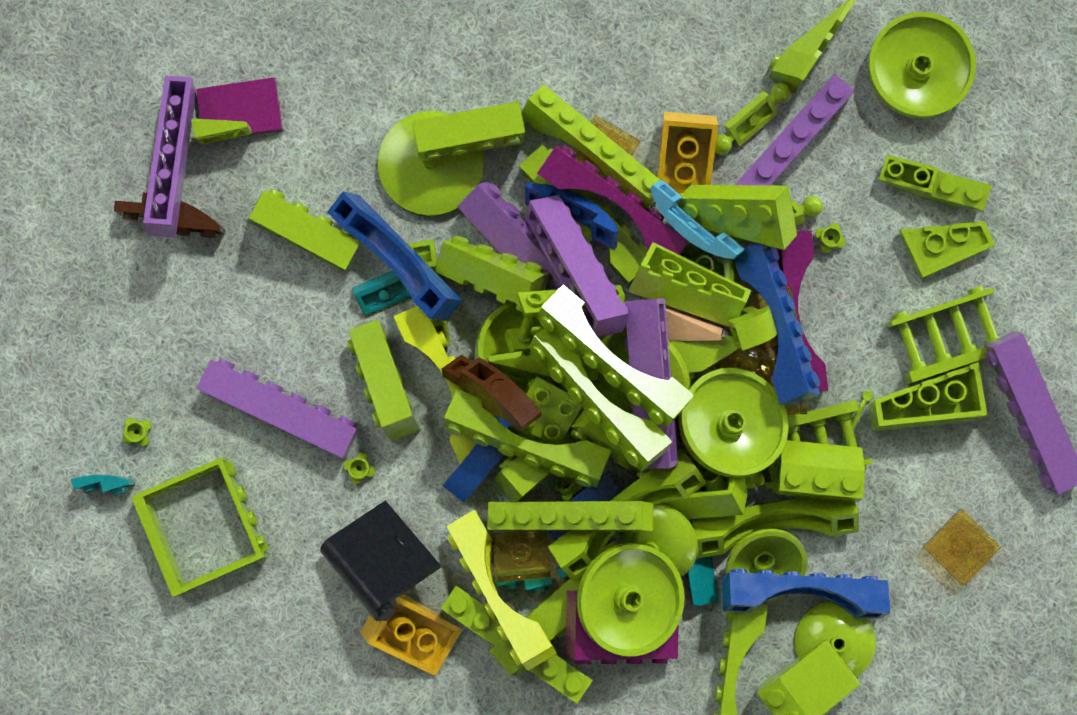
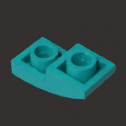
M88 475L71 479L73 489H83V493H88L100 489V484L102 492H112V496L129 492L128 487L135 485L133 479L114 475Z
M506 572L494 575L496 585H503L504 590L518 587V581L524 580L526 590L532 589L533 594L549 590L548 585L553 584L551 577L534 572Z

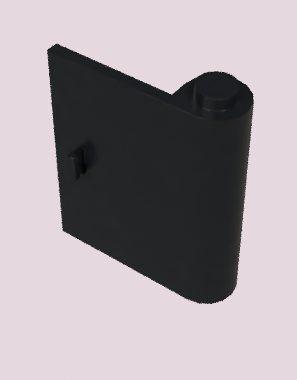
M386 500L330 536L320 548L322 555L375 621L390 619L395 614L397 607L396 598L441 568L440 563Z

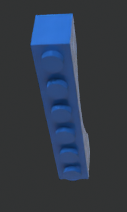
M343 191L327 211L345 231L365 244L393 270L407 288L412 301L429 319L446 321L463 301L360 195Z
M755 242L745 247V250L734 261L739 277L751 284L762 295L773 314L778 333V355L772 381L779 404L793 407L819 396L818 387L820 382L810 364L811 354L804 345L801 336L803 335L802 326L796 320L793 312L795 304L785 287L787 280L777 262L779 260L778 252L775 247Z
M732 569L722 578L723 611L750 613L757 606L772 598L786 594H806L829 600L845 609L854 618L881 619L891 613L888 580H878L877 576H864L861 579H852V575L848 574L837 575L834 578L826 577L824 573L800 576L799 572L794 571L778 575L774 574L771 570L747 573L746 569Z

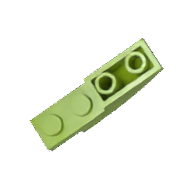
M886 155L879 176V181L904 192L950 207L957 208V206L979 212H984L992 187L990 184L941 172L937 167L891 155Z

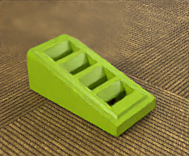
M191 119L194 138L201 145L247 136L252 133L251 127L247 122Z

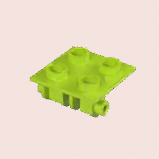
M536 376L535 380H530L526 395L540 409L542 416L524 430L552 445H559L582 406L579 403H575L570 398L568 392Z

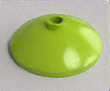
M660 503L653 506V532L621 531L620 533L621 544H643L664 553L673 562L681 577L692 568L698 556V539L693 526L682 513L665 504Z
M780 529L758 530L742 538L733 547L727 559L726 574L732 569H746L747 573L771 570L774 574L783 575L785 572L794 571L799 572L800 576H805L808 563L807 554L801 542L787 531ZM782 595V596H778V597L772 598V599H770V600H768V601H766V602L780 599V598H782V597H784V596H786V595Z
M831 601L820 603L809 609L802 616L796 627L794 647L797 658L827 639L856 678L869 667L876 650V636L868 618H854L845 609ZM836 639L843 641V645L839 649L834 647Z

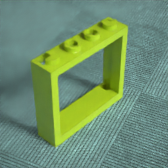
M220 457L131 496L172 597L179 596L268 557L266 551L269 550L267 541L263 535H258L255 527L258 525L256 515L253 510L248 511L245 501L248 500L246 491L242 485L238 486L234 476L237 475L235 465L231 460L227 461L225 457ZM220 469L255 553L185 583L150 499Z

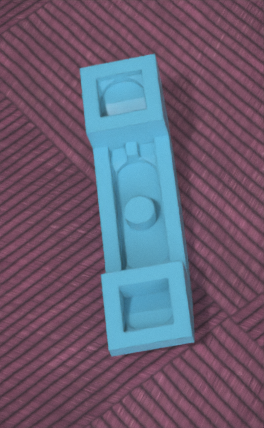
M661 180L652 185L650 190L659 210L670 225L689 242L706 252L729 259H735L745 250L725 232L715 238L679 208L677 204L682 196L666 182Z

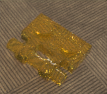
M756 347L743 351L738 349L718 363L716 370L739 368L755 373L764 380H767L768 376H773L777 358L769 357V351Z

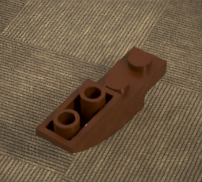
M143 192L142 203L115 201L114 212L121 215L123 220L138 221V217H144L147 193ZM181 201L176 235L190 236V232L201 233L200 236L205 238H217V234L225 235V229L210 216Z
M460 355L442 368L443 377L482 400V408L522 431L542 416L540 409L521 388L500 370L480 357L471 361Z

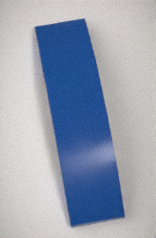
M528 183L525 186L526 205L529 206L531 200L560 195L564 204L568 205L572 218L592 229L593 240L612 250L617 248L618 228L613 220L596 204L567 189H558L552 185Z
M497 416L496 419L508 429L510 423ZM476 443L442 486L462 502H465L504 454L500 453L498 448L489 444L488 446H482Z

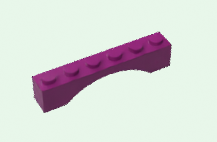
M558 145L555 146L537 172L538 175L558 189L588 190L607 197L623 208L637 224L645 240L647 251L654 242L680 255L689 241L664 221L665 217L660 211L653 207L651 210H648L642 206L643 200L631 191L628 195L619 189L621 184L610 176L604 179L597 174L599 169L587 160L584 164L575 158L577 153L568 146L563 145L562 148Z
M812 230L797 231V236L785 250L775 248L779 255V268L787 280V285H785L787 293L795 304L793 312L800 324L798 296L806 269L814 258ZM803 332L801 336L804 345L811 354L810 364L812 370L819 378V392L828 391L826 364L814 352Z

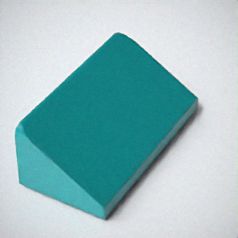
M393 270L352 288L364 317L411 297L407 288Z
M712 556L697 558L692 568L687 572L692 606L719 602Z

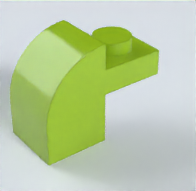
M749 306L743 308V315L727 320L735 346L742 351L765 343L777 335L769 306L761 309Z

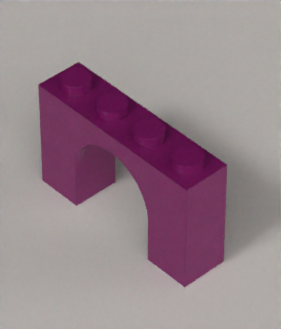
M567 590L565 657L575 660V664L591 665V660H601V664L608 665L617 664V660H626L628 664H643V659H652V663L667 664L668 659H678L679 624L671 637L663 645L644 655L621 656L601 648L587 635L580 622L577 610L578 590Z

